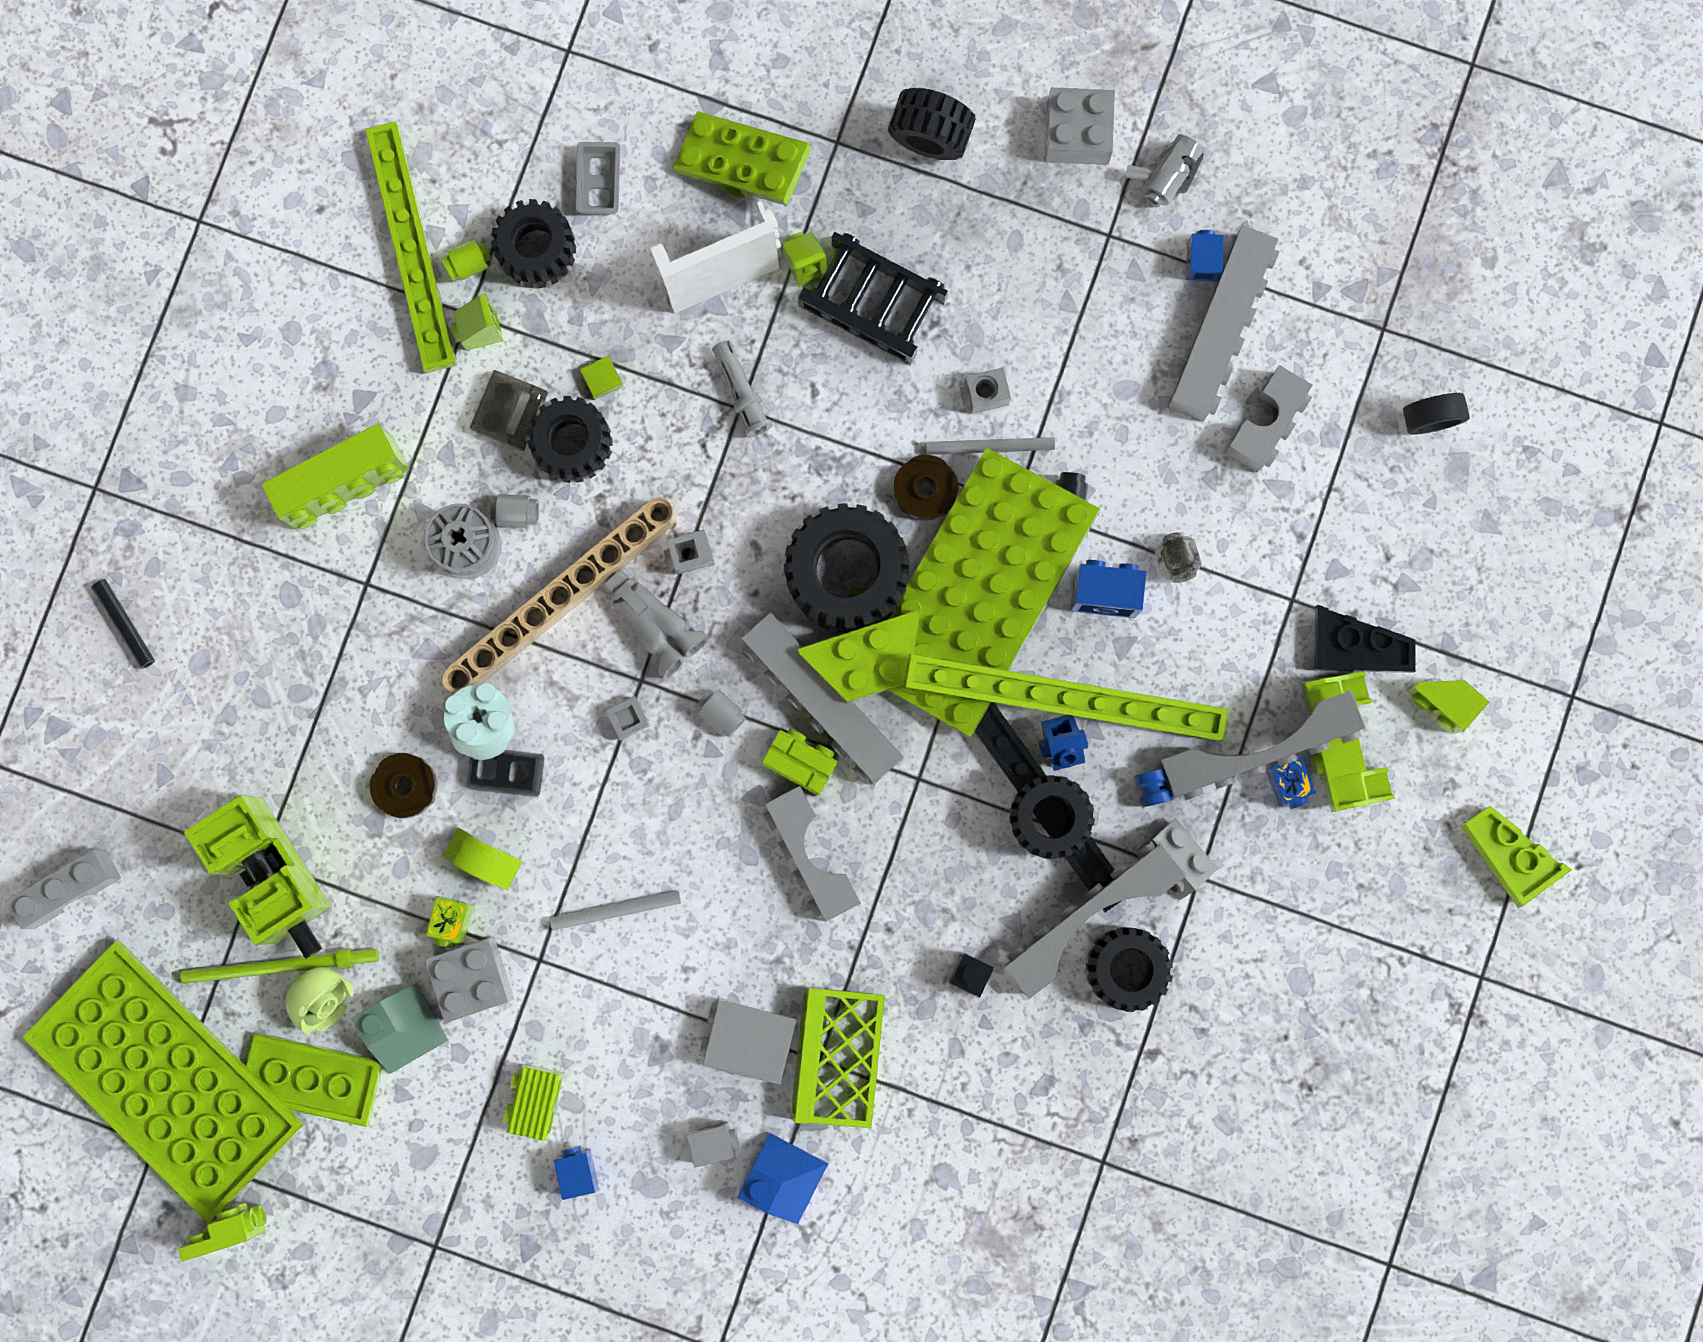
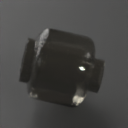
M1179 532L1163 537V542L1155 550L1162 576L1172 580L1174 583H1183L1196 577L1202 561L1195 540L1189 536H1182Z

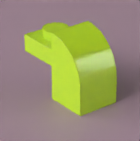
M458 827L443 854V857L451 861L456 867L507 891L523 862L505 850L486 843Z

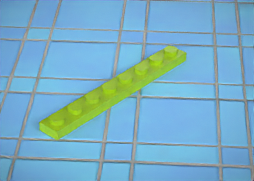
M394 121L366 128L423 370L425 373H430L457 366L399 125Z

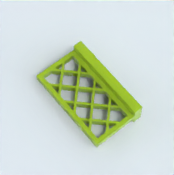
M804 986L790 1116L794 1123L872 1128L885 995ZM826 996L839 997L847 1007L833 1020L825 1011ZM845 998L857 1000L850 1005ZM864 1000L876 1001L875 1015L864 1023L854 1008ZM851 1012L861 1027L846 1038L836 1023ZM824 1017L829 1022L825 1027H823ZM874 1022L872 1033V1031L868 1027ZM833 1027L843 1042L828 1053L821 1044L822 1035ZM865 1030L872 1038V1047L861 1056L850 1042ZM847 1045L858 1059L843 1071L832 1057ZM820 1050H821V1051L824 1053V1055H825V1057H824L823 1059H821V1060H820ZM871 1055L869 1066L865 1060ZM829 1060L840 1075L825 1087L818 1078V1069ZM862 1063L869 1072L868 1081L857 1089L847 1075ZM844 1078L854 1093L843 1103L839 1104L829 1090ZM818 1083L822 1090L816 1094V1088ZM867 1089V1096L865 1099L861 1093H863ZM826 1094L837 1108L826 1117L814 1116L815 1102ZM857 1097L865 1105L864 1120L851 1119L844 1111V1108ZM841 1112L845 1118H836L834 1116Z

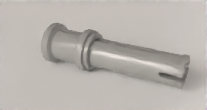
M728 340L727 342L723 341L716 344L712 351L736 401L734 403V410L741 415L746 427V437H754L768 431L773 424L771 420H767L760 405L762 402L761 397L753 393L731 341Z

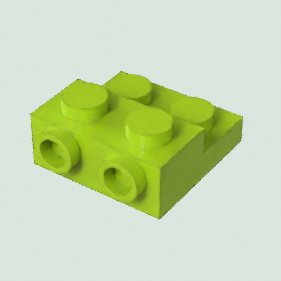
M245 1202L217 1213L218 1220L208 1224V1229L188 1237L189 1243L178 1249L181 1262L246 1242L266 1231L264 1225L267 1223V1217L263 1206L256 1205L247 1208Z

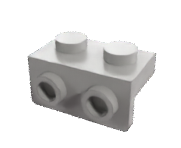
M1176 818L1137 850L1138 852L1150 842L1155 846L1159 842L1164 844L1186 872V876L1168 890L1178 900L1196 891L1218 870L1217 866Z

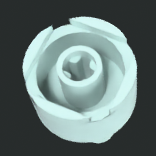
M488 683L470 685L460 689L446 700L444 723L450 740L459 753L473 757V759L487 760L505 751L512 735H514L515 724L509 703L499 690Z

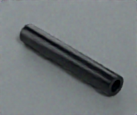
M102 579L91 586L92 590L139 667L144 669L155 663V659L107 580Z

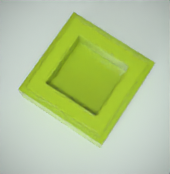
M609 355L580 369L595 400L623 387V383Z

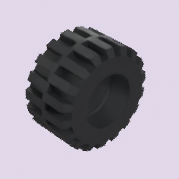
M909 88L900 92L887 130L896 142L919 155L938 160H958L964 155L976 116L965 104L947 94L926 88Z
M529 199V204L524 205L522 200L517 201V207L513 210L510 206L505 208L506 216L504 218L500 215L495 221L498 228L493 227L491 232L494 238L491 241L492 249L503 271L507 276L510 275L514 282L520 284L522 281L525 287L530 288L533 287V283H537L539 288L546 287V281L550 280L552 285L559 282L557 276L561 274L565 277L568 273L567 265L573 266L575 261L573 254L576 253L577 248L574 242V234L566 217H563L561 211L556 206L552 209L550 203L542 201L541 205H539L536 199ZM541 230L552 236L549 248L540 256L528 258L517 253L520 239L528 232Z
M563 396V401L553 398L550 400L551 405L548 407L544 404L538 408L541 413L538 416L533 414L531 418L533 425L528 427L527 434L530 440H527V443L532 452L531 455L542 470L547 472L550 477L556 480L560 478L566 483H570V480H575L577 483L583 482V477L589 476L591 479L596 476L595 471L598 468L603 470L606 466L604 463L605 459H610L612 453L610 446H613V439L610 435L609 425L596 406L591 402L589 404L580 397L573 400L571 396ZM568 424L584 426L588 431V441L580 452L571 456H563L554 451L552 446L553 438L560 428Z
M1046 775L1030 781L1019 790L1011 804L1009 821L1012 833L1022 848L1038 857L1059 859L1072 855L1084 846V843L1092 834L1091 830L1095 823V818H1093V804H1091L1087 792L1081 789V785L1069 780L1067 777ZM1045 798H1058L1065 802L1070 809V826L1060 836H1044L1033 825V809L1039 801Z
M1121 927L1104 933L1105 935L1102 938H1098L1094 942L1095 946L1092 950H1089L1087 955L1089 956L1088 963H1086L1087 980L1094 994L1102 1002L1118 1010L1134 1012L1136 1010H1146L1150 1005H1156L1160 1002L1159 998L1162 995H1166L1169 990L1167 985L1169 982L1172 983L1173 975H1170V971L1173 968V963L1169 960L1168 954L1170 953L1168 949L1161 944L1162 941L1142 929ZM1126 949L1136 950L1141 953L1146 959L1148 967L1145 980L1133 989L1119 987L1112 980L1110 974V965L1117 953Z

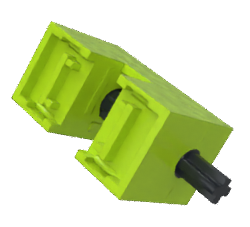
M239 795L184 831V834L210 875H234L245 868V871L239 875L247 888H254L239 898L228 902L255 946L277 944L291 935L305 959L323 949L307 923L332 908V906L263 798Z

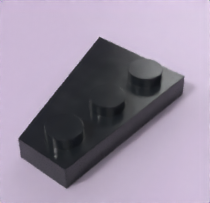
M1321 605L1315 606L1316 671L1416 672V639L1380 626L1370 625L1349 615H1342L1328 610L1329 608Z

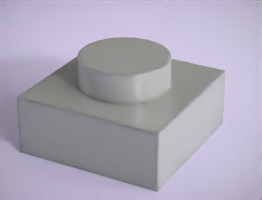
M635 696L605 710L619 740H623L650 727Z

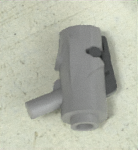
M1178 134L1175 140L1159 155L1161 157L1159 163H1154L1149 168L1128 165L1125 178L1146 181L1142 186L1145 200L1156 207H1160V205L1167 206L1176 193L1184 194L1188 191L1203 160V147L1192 138Z

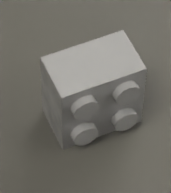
M1050 88L1047 101L1045 162L1109 165L1113 153L1115 90Z
M495 937L425 959L444 1023L514 1000Z

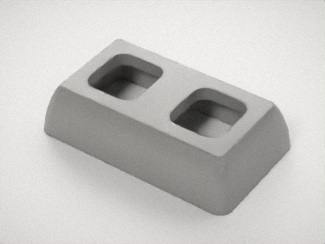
M578 143L575 207L577 212L581 214H616L618 212L619 143ZM593 158L609 159L610 173L608 175L590 174V161ZM590 190H609V204L607 206H591L589 204Z

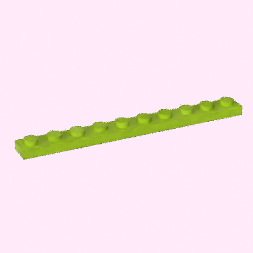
M909 654L903 685L907 688L1223 741L1229 710L1222 707Z

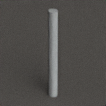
M1055 437L926 442V455L983 453L986 447L994 452L1055 450Z
M675 891L551 917V928L553 931L681 904L680 893Z

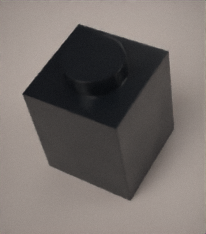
M962 952L948 982L980 998L994 967Z

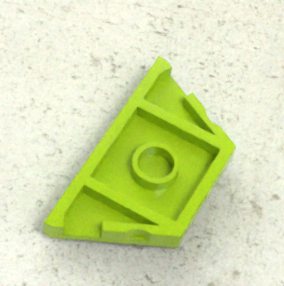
M916 610L799 648L798 653L826 683L836 690V693L846 703H850L904 685L909 654H914L920 614Z

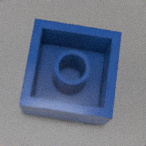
M1086 560V564L1079 565L1074 573L1071 612L1136 618L1143 611L1147 571L1138 570V565L1128 563L1119 564V568L1105 567L1106 562L1100 560Z

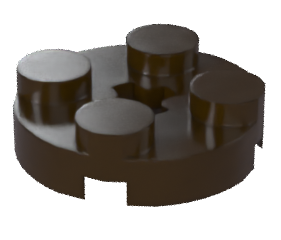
M918 455L913 457L897 471L894 479V496L899 508L914 519L927 521L944 516L957 498L958 479L956 474L943 459L934 455ZM924 479L930 480V485L935 486V491L929 492L928 496H923L922 491L916 488L917 485H922Z
M409 753L392 754L378 764L379 766L376 768L375 773L371 776L369 787L373 802L380 810L393 817L402 819L416 817L425 812L435 801L437 792L436 774L426 760ZM404 776L406 781L412 782V787L408 789L409 793L406 795L402 791H396L395 785H398L400 778Z

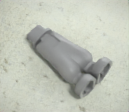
M622 570L618 571L603 585V588L611 596L609 600L632 628L645 650L659 657L657 671L663 679L672 676L685 661L684 657L667 642L668 638H672L687 657L696 654L709 640V637L703 631H688L681 616L664 605L639 582L637 583L635 577L630 579Z

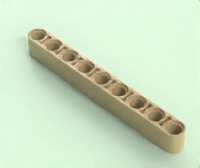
M659 497L650 500L447 667L442 676V683L445 689L453 694L460 690L455 689L452 682L453 677L459 672H464L467 676V682L462 688L483 684L671 529L676 521V513L671 503ZM660 507L668 509L669 514L666 520L657 522L652 519L655 509ZM633 528H641L644 531L643 538L635 543L629 542L627 540L628 532ZM607 549H617L619 555L615 562H603L602 556ZM591 569L593 571V579L587 584H580L577 578L580 571ZM561 589L567 590V601L562 605H555L553 603L554 593ZM534 610L542 611L543 619L540 624L536 626L529 625V614ZM516 631L518 636L517 642L511 647H505L503 644L505 633ZM486 651L491 652V664L485 668H480L478 665L479 655Z

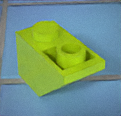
M1465 680L1421 682L1411 685L1406 690L1412 695L1411 701L1421 710H1429L1437 717L1436 723L1449 733L1452 731L1454 733L1464 732L1490 703L1489 700Z

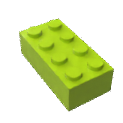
M377 423L261 483L280 520L295 529H306L317 523V518L327 512L335 514L346 507V503L356 497L357 499H363L372 495L375 492L374 488L385 482L386 484H392L404 477L403 473L410 469L393 436Z

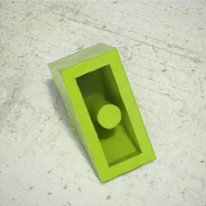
M812 231L807 234L798 232L789 236L786 242L782 244V249L797 286L800 287L823 277L827 270L826 255Z
M486 294L477 296L454 311L456 323L451 324L453 336L456 342L461 341L466 350L504 341L497 311Z

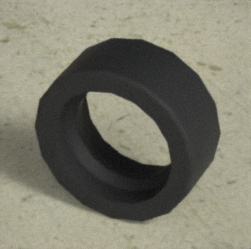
M1457 392L1425 398L1403 408L1407 431L1409 434L1414 435L1448 429L1470 419L1465 395Z

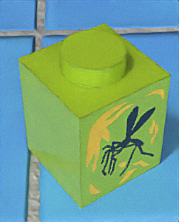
M436 897L426 936L435 938L434 944L453 948L454 943H464L474 904L445 897Z

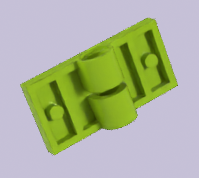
M697 111L673 169L678 174L718 185L726 193L738 198L746 199L748 195L787 206L812 148L804 141Z

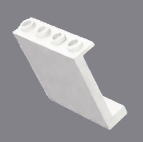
M757 202L760 224L671 262L662 243L650 248L662 286L674 313L780 269L778 258L782 257V253L780 250L781 244L778 239L780 238L777 230L779 227L771 209L765 211L762 202Z

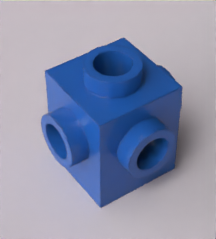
M1064 715L1041 721L1044 740L1039 741L1040 751L1043 760H1050L1054 771L1085 763L1083 749L1088 748V741L1084 730H1079L1074 716Z

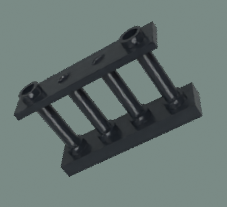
M834 231L831 237L832 247L838 250L818 287L813 288L812 291L803 287L798 296L799 307L911 365L917 355L918 346L914 345L913 337L933 301L936 300L943 305L945 304L948 290L944 289V284L932 277L925 279L865 248L851 234L843 233L841 235ZM850 255L865 263L866 266L846 302L838 305L829 300L828 293ZM878 270L894 278V281L874 317L866 320L857 315L858 311L856 309ZM905 285L922 293V296L902 333L898 332L895 335L885 330L886 326L884 324Z

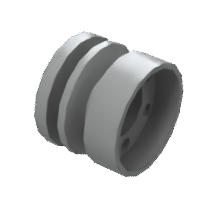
M450 504L439 509L429 519L424 531V545L429 557L446 572L461 579H475L487 574L497 564L501 554V537L497 527L479 509L467 504ZM457 534L467 539L464 544L457 543L454 539Z

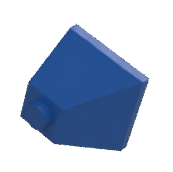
M769 1133L737 1198L767 1214L798 1224L829 1163Z

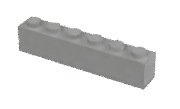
M1245 225L1241 226L1168 408L1204 422L1209 413L1212 415L1216 413L1221 401V397L1217 396L1220 384L1226 386L1233 370V367L1228 366L1232 355L1238 356L1245 340V338L1240 337L1244 326L1250 327L1256 313V309L1252 308L1255 297H1262L1268 280L1263 278L1266 269H1273L1280 251L1275 250L1278 238Z
M771 612L741 638L746 645L742 649L743 652L754 664L760 660L768 669L764 673L765 676L776 687L782 684L790 694L786 697L787 700L798 711L804 708L811 715L812 718L808 721L810 725L820 735L826 732L834 740L830 745L832 749L842 759L848 756L856 764L852 770L865 784L870 780L875 785L903 759L904 756L854 702L846 703L836 693V690L826 683L799 656L798 649L803 647Z

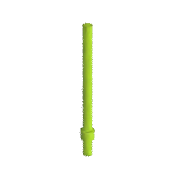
M349 948L337 950L334 954L311 956L308 959L299 957L181 971L180 979L182 984L310 970L316 967L348 969L353 968L354 964L378 962L379 951L378 949L352 951Z

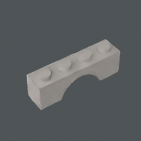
M801 786L766 803L768 811L763 813L771 831L778 829L783 840L778 842L786 860L793 858L798 869L793 874L801 889L808 887L813 897L808 903L816 918L818 919L823 916L826 922L861 904L846 874L834 875L822 872L807 857L804 837L809 824L816 815Z

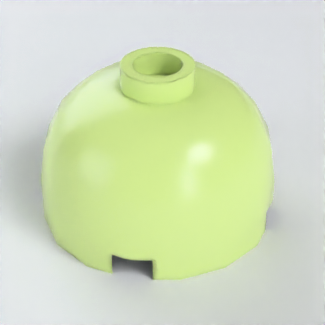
M316 967L300 973L290 982L286 995L285 1006L288 1017L306 1035H311L310 1031L314 1029L319 1033L323 1032L336 1023L345 1013L348 1007L342 1004L346 1000L347 995L351 998L353 997V985L338 972L330 968Z

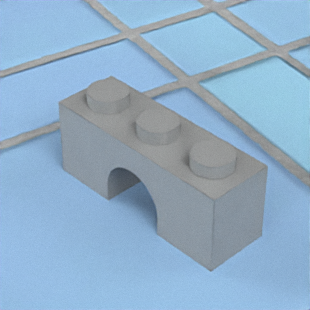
M1279 365L1257 398L1271 409L1273 413L1272 424L1269 426H1258L1246 419L1224 453L1257 473L1264 465L1270 467L1279 453V450L1275 449L1280 438L1286 441L1296 425L1291 421L1297 411L1303 413L1311 401L1312 396L1308 395V392L1313 385Z
M91 850L7 899L6 903L20 929H36L64 913L63 908L84 896L98 893L120 880L121 876L106 850Z

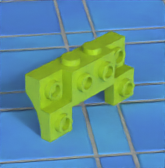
M1365 671L1301 684L1309 715L1306 719L1311 716L1318 702L1352 690L1358 706L1372 703L1364 677L1366 676ZM1341 738L1334 739L1328 742L1329 749L1311 756L1314 773L1316 775L1320 774L1321 781L1324 780L1331 812L1395 799L1388 779V767L1367 771L1359 738L1346 743H1342Z

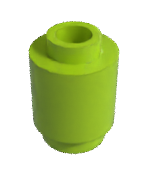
M476 239L447 251L448 255L442 257V261L452 281L459 278L462 281L489 269L487 262L492 260L485 243L478 244Z

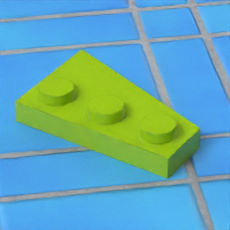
M1491 806L1485 807L1460 825L1517 907H1523L1572 871L1566 864L1559 863L1548 854L1549 851L1540 844L1536 845L1523 835L1521 829Z

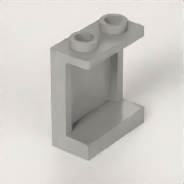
M721 998L718 1005H711L707 1023L713 1026L710 1038L704 1036L699 1056L705 1057L703 1066L781 1085L798 1017L787 1014L781 1015L729 1002Z

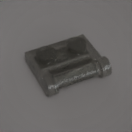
M493 370L469 429L524 452L528 444L525 441L528 435L527 430L528 427L532 426L531 418L533 414H537L541 402H545L549 392L538 386ZM521 393H524L530 397L514 435L506 433V429Z

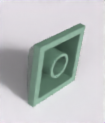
M418 983L397 992L351 1018L367 1049L390 1074L449 1041Z

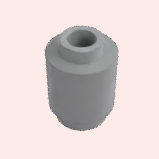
M498 494L497 500L491 501L490 517L496 520L497 526L529 528L530 525H537L539 501L538 499H531L527 495Z
M709 690L697 703L701 708L697 714L719 734L724 733L728 738L746 719L741 714L742 710L720 690L715 693Z

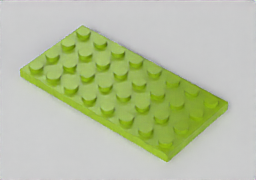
M986 447L909 581L903 599H900L896 610L890 614L888 619L916 610L919 611L915 655L1009 671L1099 515L1100 508ZM903 685L888 690L969 737L973 735L991 703L984 700L907 688Z
M115 941L22 1037L208 1224L217 1218L216 1214L222 1212L305 1125L121 941Z

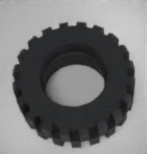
M847 503L838 504V508L831 510L826 506L819 509L820 514L812 517L809 515L803 520L804 525L802 528L795 529L791 535L792 542L790 545H787L785 551L786 563L784 564V574L787 580L786 584L796 605L811 621H816L819 626L826 629H837V632L847 633L848 630H858L882 622L885 616L892 614L896 610L900 599H903L910 575L906 545L903 537H900L895 525L892 522H887L884 519V515L876 510L874 512L868 511L867 506L859 504L854 508L848 507ZM842 540H856L866 544L873 551L878 562V573L873 585L864 593L849 598L830 594L822 587L817 577V562L822 552L830 545Z

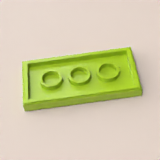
M253 1033L246 1066L287 1108L292 1111L359 1126H369L382 1070V1064L377 1059L263 1033Z

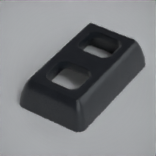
M505 750L500 755L491 758L497 761L496 776L493 780L479 779L477 777L479 760L470 757L467 777L468 789L538 797L540 795L545 759L543 754ZM513 762L529 764V776L525 784L512 783L509 780L511 764Z

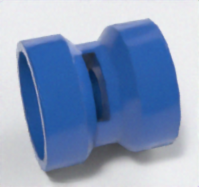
M1165 769L1134 776L1136 786L1142 791L1140 797L1142 808L1174 800L1172 790L1166 786L1168 777Z

